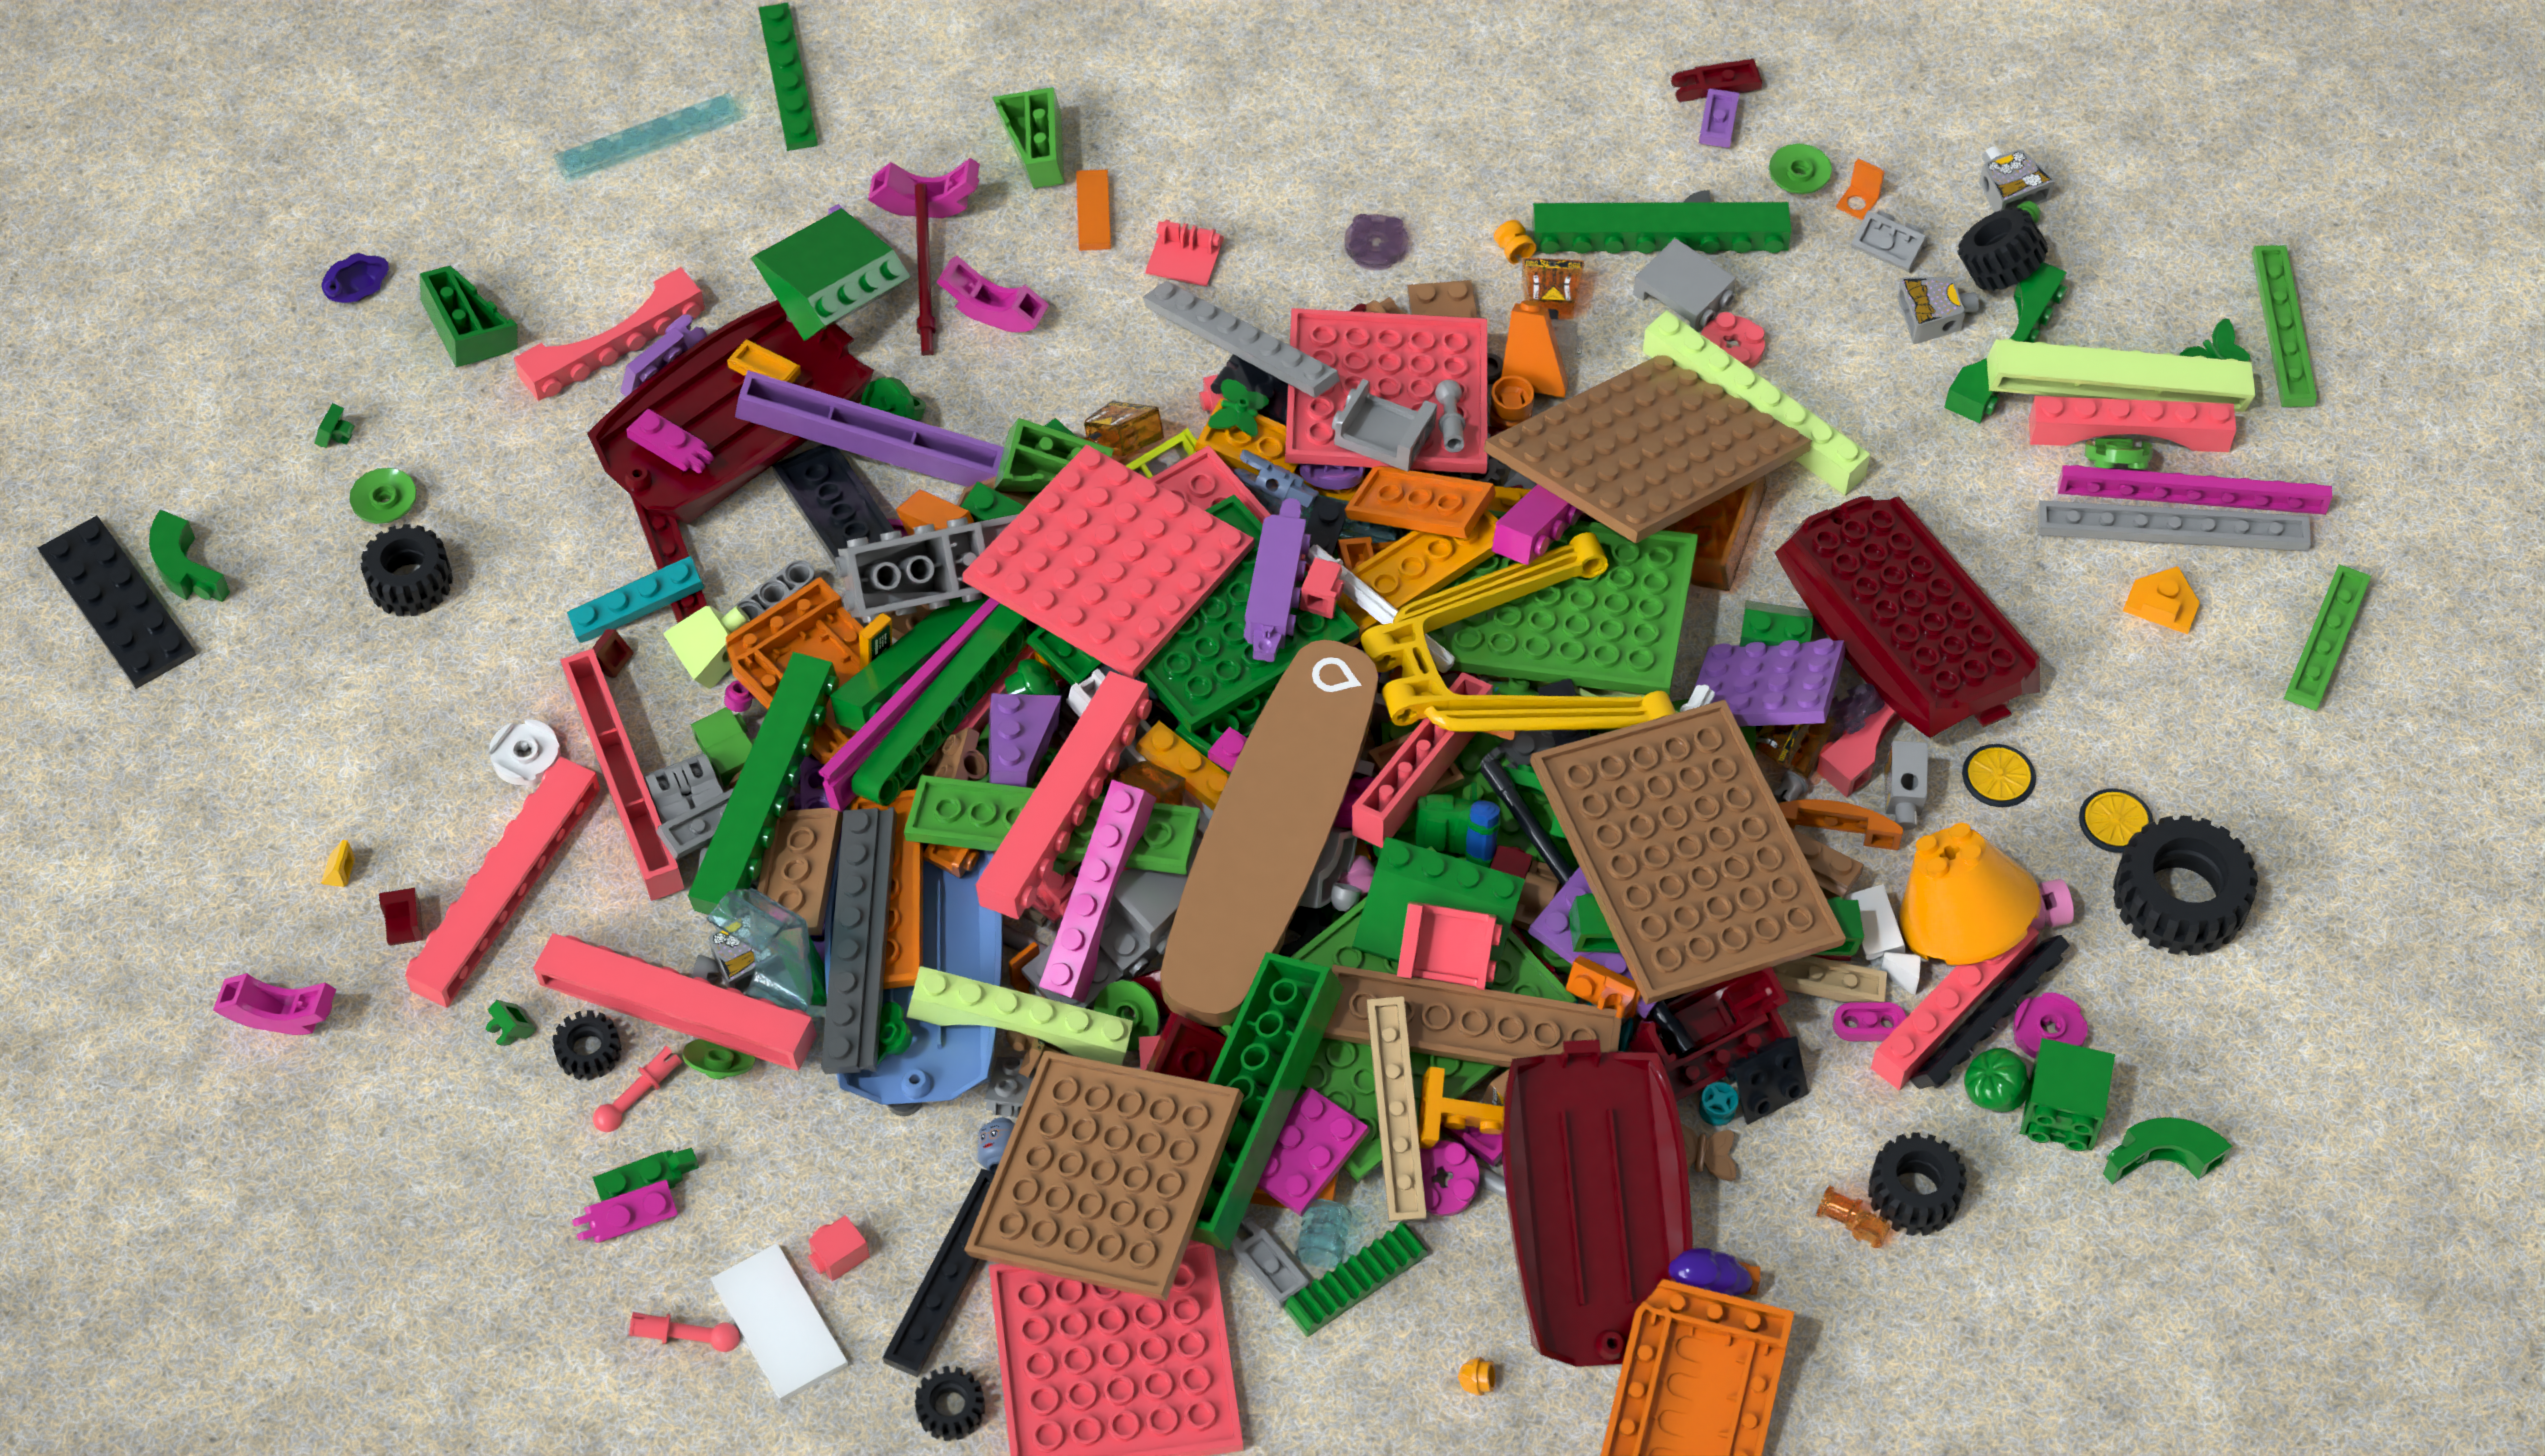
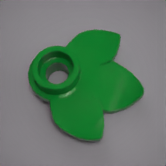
M888 1001L882 1007L877 1065L887 1054H903L912 1043V1032L908 1024L903 1021L904 1010L896 1002Z

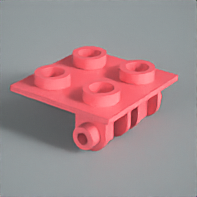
M1165 219L1164 222L1159 221L1156 233L1159 235L1145 274L1207 287L1224 236L1216 233V229L1198 228L1197 225H1193L1192 229H1188L1187 223L1180 227L1179 223L1170 222L1168 219Z

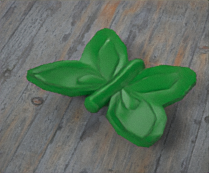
M2223 318L2217 323L2212 333V343L2208 339L2203 341L2206 349L2200 346L2187 347L2179 355L2188 357L2204 356L2206 358L2222 360L2236 359L2245 362L2250 360V354L2242 347L2234 344V327L2228 318Z
M1224 380L1221 385V391L1225 398L1222 400L1221 406L1224 409H1219L1210 417L1208 426L1215 429H1227L1237 426L1249 436L1256 437L1258 427L1253 417L1258 416L1257 410L1265 407L1269 399L1258 392L1247 391L1246 387L1236 380Z

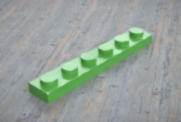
M2254 246L2252 258L2281 407H2314L2317 395L2287 246Z

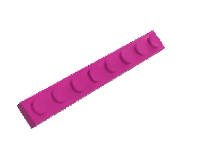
M2062 465L2058 480V494L2326 515L2333 497L2332 486L2318 485L2316 483L2302 484L2280 480L2263 481L2249 478H2224L2214 475L2199 476L2183 473L2150 472L2148 470L2134 471L2116 468L2084 467L2082 465Z

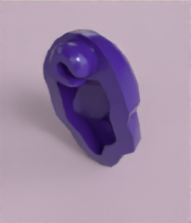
M359 252L350 255L345 260L337 261L329 268L323 278L321 286L323 294L329 300L337 303H351L361 300L366 295L380 290L381 282L389 270L388 261L383 257L367 256Z
M1693 1248L1684 1251L1671 1261L1668 1268L1670 1276L1677 1283L1730 1296L1746 1293L1753 1284L1751 1274L1738 1263L1735 1256L1708 1248Z

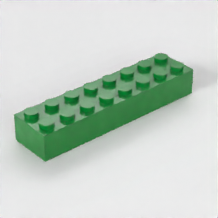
M1269 952L1265 953L1207 1082L1239 1089L1244 1097L1190 1237L1191 1240L1229 1250L1344 989L1330 967Z

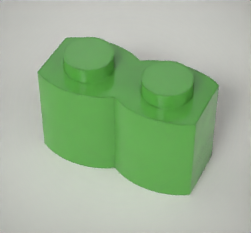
M725 707L690 724L696 742L703 754H706L723 787L728 786L732 778L742 771L755 741V738L749 740L745 733L748 732V729L740 713L734 715L730 709Z

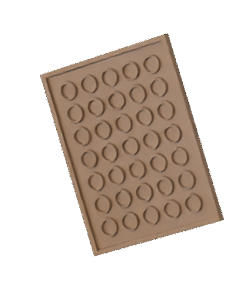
M1658 355L1486 439L1484 452L1636 544L1809 452L1812 440L1800 434L1798 430L1774 419L1772 415L1760 412L1749 406L1746 400L1729 395L1723 391L1721 386L1702 380L1695 371L1682 369L1673 364L1672 358Z
M1726 700L1557 746L1531 755L1530 763L1646 1005L1844 944L1846 937Z

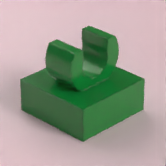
M334 403L331 404L318 428L314 444L327 448L332 438L338 443L348 444L355 426L348 421L342 420L345 408Z
M496 1000L488 1009V1012L494 1019L488 1022L486 1026L487 1032L496 1033L502 1028V1035L496 1040L497 1045L508 1046L513 1043L515 1037L527 1039L537 1030L517 1004Z

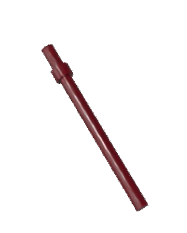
M918 183L915 185L919 317L916 319L917 333L920 335L921 355L931 356L934 355L933 334L936 333V318L932 316L928 191L926 184Z

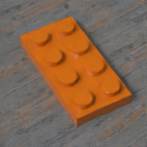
M1376 466L1371 469L1346 506L1345 512L1347 519L1467 539L1496 495L1493 483Z

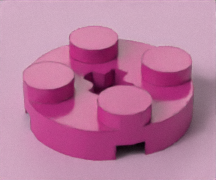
M2042 993L2041 997L2025 999L2018 1007L2013 1021L2014 1042L2023 1052L2035 1059L2042 1038L2082 1047L2087 1035L2088 1026L2080 1014L2081 1009L2073 1000L2058 993ZM2049 1022H2053L2056 1024L2055 1030L2058 1032L2047 1033L2040 1024L2047 1025Z
M1438 1141L1431 1149L1420 1148L1426 1211L1437 1216H1453L1464 1211L1471 1204L1476 1192L1478 1193L1481 1182L1480 1171L1474 1157L1461 1144L1449 1141ZM1444 1169L1446 1173L1453 1174V1178L1448 1180V1187L1441 1188L1439 1183H1433V1177H1436L1437 1171Z

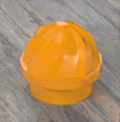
M1476 1357L1462 1365L1458 1374L1460 1385L1465 1391L1476 1396H1482L1484 1392H1493L1496 1382L1493 1361H1484L1482 1357Z

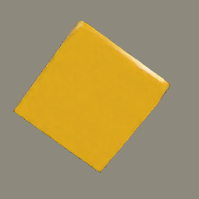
M342 840L329 855L321 884L340 887L347 886L355 861L348 840Z

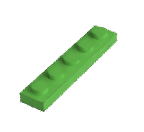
M2341 564L2338 565L2284 696L2285 700L2317 711L2370 581V575Z

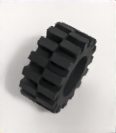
M587 1010V1017H582L581 1011L575 1012L576 1019L572 1021L567 1016L563 1019L565 1027L558 1024L556 1027L557 1035L553 1034V1049L560 1068L563 1067L564 1073L568 1076L573 1073L575 1079L581 1080L582 1075H586L587 1080H594V1073H598L601 1078L606 1075L604 1069L608 1068L612 1071L615 1067L614 1060L619 1062L621 1057L619 1051L622 1050L617 1028L614 1026V1022L610 1018L606 1020L605 1014L599 1012L597 1017H595L593 1010ZM584 1036H595L601 1041L600 1048L589 1055H578L573 1050L577 1040Z
M945 1366L943 1367L944 1373L938 1374L935 1369L930 1372L931 1379H927L924 1376L920 1381L921 1388L917 1387L915 1392L916 1399L914 1401L918 1421L921 1422L923 1430L925 1432L929 1430L931 1437L938 1439L939 1435L943 1436L944 1441H950L951 1436H956L957 1440L964 1439L963 1433L968 1432L971 1435L975 1431L974 1426L976 1424L980 1426L982 1414H985V1401L981 1384L978 1379L974 1381V1375L968 1371L964 1375L963 1368L956 1366L955 1372H950V1367ZM948 1392L957 1393L965 1400L963 1409L953 1416H944L935 1408L937 1399Z

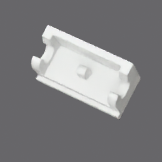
M1884 884L1847 894L1846 900H1858L1864 932L1862 946L1866 959L1870 960L1871 966L1881 965L1884 952L1906 954L1905 945Z

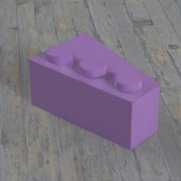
M991 693L989 713V783L1031 788L1039 770L1042 757L1046 754L1050 739L1059 725L1061 696Z

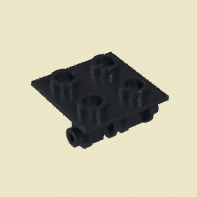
M1796 1036L1784 1039L1778 1037L1774 1042L1764 1047H1758L1757 1054L1754 1051H1750L1747 1054L1748 1059L1744 1056L1736 1061L1732 1060L1729 1062V1067L1725 1068L1727 1078L1730 1081L1736 1080L1747 1125L1809 1094Z

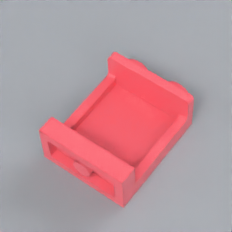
M1410 901L1407 909L1397 976L1412 978L1413 976L1473 986L1479 990H1484L1486 982L1493 983L1497 961L1490 960L1492 946L1499 947L1502 925L1495 924L1497 915Z

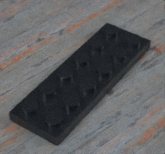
M822 444L772 464L775 477L834 564L835 558L839 557L838 549L848 548V540L867 537L868 543L881 541L880 534L895 531L838 448Z
M98 516L85 521L37 548L46 564L135 689L196 656L194 648Z

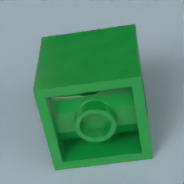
M2042 1038L2030 1072V1092L2025 1101L2019 1134L2026 1135L2030 1140L2038 1143L2049 1141L2061 1143L2073 1151L2093 1150L2105 1119L2115 1054Z

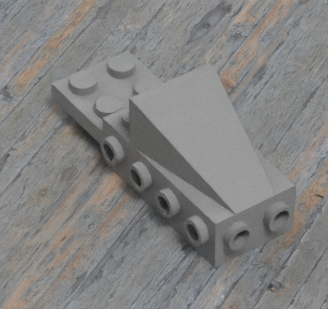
M1019 514L969 524L967 517L946 521L948 528L935 530L934 524L914 527L913 535L903 537L901 530L880 534L881 541L868 543L867 537L848 540V548L838 549L839 557L835 558L837 573L840 578L844 577L846 591L842 592L845 610L851 612V617H862L863 623L873 621L883 612L895 610L896 616L917 612V605L928 603L929 609L949 606V599L962 597V602L983 599L982 592L963 582V572Z
M1196 835L1187 875L1130 868L1121 873L1106 914L1099 944L1096 971L1084 1003L1039 987L1054 942L1021 969L1022 974L1044 998L1089 1009L1095 1003L1099 992L1109 983L1129 980L1132 976H1139L1147 969L1151 960L1159 954H1165L1168 941L1165 932L1172 928L1184 887L1202 840Z

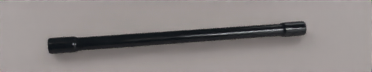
M1498 759L1489 761L1481 768L1480 772L1495 794L1505 803L1563 887L1574 874V871L1516 790L1514 782ZM1664 1000L1658 1001L1650 1013L1660 1026L1662 1034L1677 1056L1684 1058L1691 1054L1698 1046L1681 1021L1673 1015Z

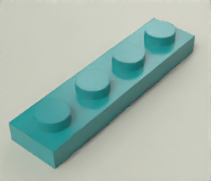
M688 556L569 610L567 614L577 640L583 643L601 636L606 629H616L698 592L705 587L693 558Z

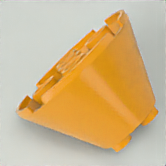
M1956 823L1951 828L1939 830L1931 835L1922 836L1917 840L1915 844L1917 850L1898 915L1902 938L1915 954L1926 960H1929L1930 957L1946 960L1947 965L1973 964L2001 955L2025 938L2028 934L2026 929L2034 918L2038 919L2041 909L2039 888L2033 876L1981 834L1972 830L1967 823Z

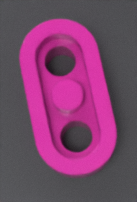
M1850 1002L1842 1004L1836 1009L1832 1026L1836 1035L1846 1041H1884L1906 1019V1014L1900 1006L1891 1002ZM1852 1021L1857 1027L1849 1028L1844 1023ZM1889 1021L1893 1027L1885 1028L1881 1025V1022Z

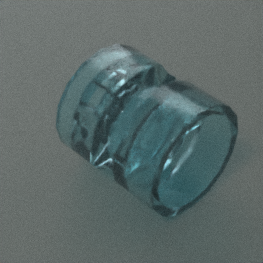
M1314 1200L1310 1208L1302 1216L1301 1227L1303 1230L1298 1235L1295 1256L1307 1265L1328 1269L1336 1268L1340 1262L1343 1263L1346 1240L1344 1238L1349 1234L1352 1212L1346 1206L1331 1200Z

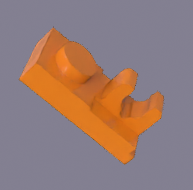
M1581 955L1573 961L1566 991L1597 1005L1598 1009L1608 1008L1617 1010L1615 1015L1617 1018H1628L1629 1016L1633 1018L1636 1015L1637 1004L1640 1001L1641 994L1635 981Z

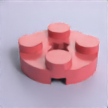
M1729 312L1719 313L1716 319L1707 323L1701 332V335L1750 369L1755 367L1762 359L1765 347L1764 330L1761 326L1744 317L1734 316ZM1735 340L1740 346L1734 345L1732 348L1726 347V341Z

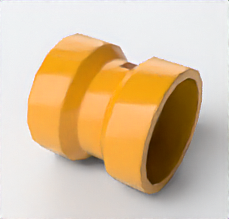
M1517 219L1503 223L1494 233V240L1500 248L1504 249V255L1510 264L1515 265L1519 263L1515 257L1516 255L1525 261V259H1530L1536 251V244L1530 236L1526 235V229Z

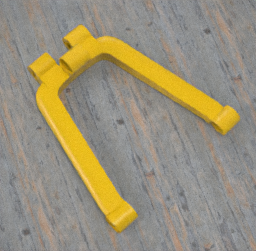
M1591 532L1575 536L1569 545L1545 552L1528 566L1518 562L1411 602L1396 613L1392 623L1371 627L1360 638L1363 649L1374 662L1377 672H1387L1399 665L1403 667L1402 677L1387 683L1381 691L1392 722L1398 726L1410 725L1418 719L1428 718L1438 727L1455 732L1621 729L1675 714L1676 711L1669 695L1664 691L1651 692L1643 698L1642 696L1459 695L1451 692L1446 687L1436 669L1424 634L1576 576L1594 578L1604 573L1609 566L1607 557L1598 537Z

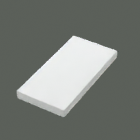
M777 1243L710 1278L714 1289L781 1403L848 1367L845 1356Z

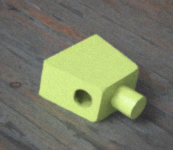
M705 606L663 634L693 680L710 689L731 668L725 637L748 623L750 619L739 606H735L726 615L711 606Z

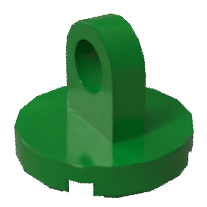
M894 377L878 378L876 381L870 382L862 395V405L915 421L922 420L925 413L926 403L922 399L911 395L907 386L901 380Z

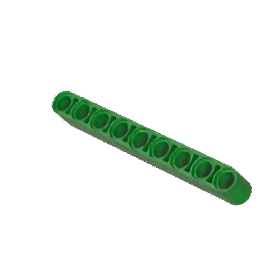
M1000 603L858 768L853 776L851 785L854 794L881 806L890 805L1028 644V636L1039 625Z

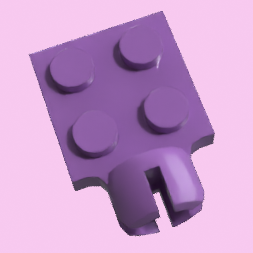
M687 314L676 319L665 330L663 337L626 365L620 392L627 397L660 369L707 337L704 328L696 326L691 330L690 325L694 318Z

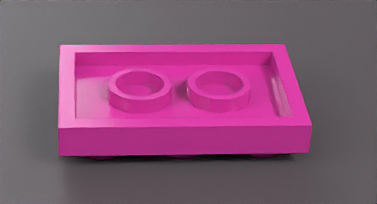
M1308 1087L1291 1108L1257 1187L1302 1217L1369 1133L1368 1126Z

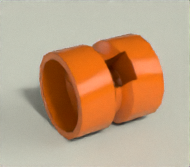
M1509 375L1500 378L1494 383L1491 391L1490 423L1492 427L1507 430L1532 417L1534 389L1525 378Z

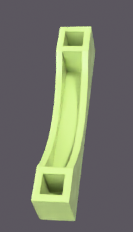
M920 966L906 1016L939 1026L980 1025L1016 1031L1051 1043L1075 1057L1121 1065L1123 1062L1133 1024L1132 1020Z

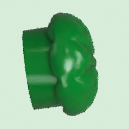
M1027 658L1021 660L1018 664L1017 672L1005 678L1008 694L1060 696V691L1055 680L1051 678L1048 669L1035 659Z
M1992 1048L1984 1051L1971 1061L1965 1072L1964 1085L1969 1099L1979 1107L2001 1113L2010 1112L2020 1107L2028 1098L2030 1080L2027 1076L2025 1063L2017 1053L2011 1050Z

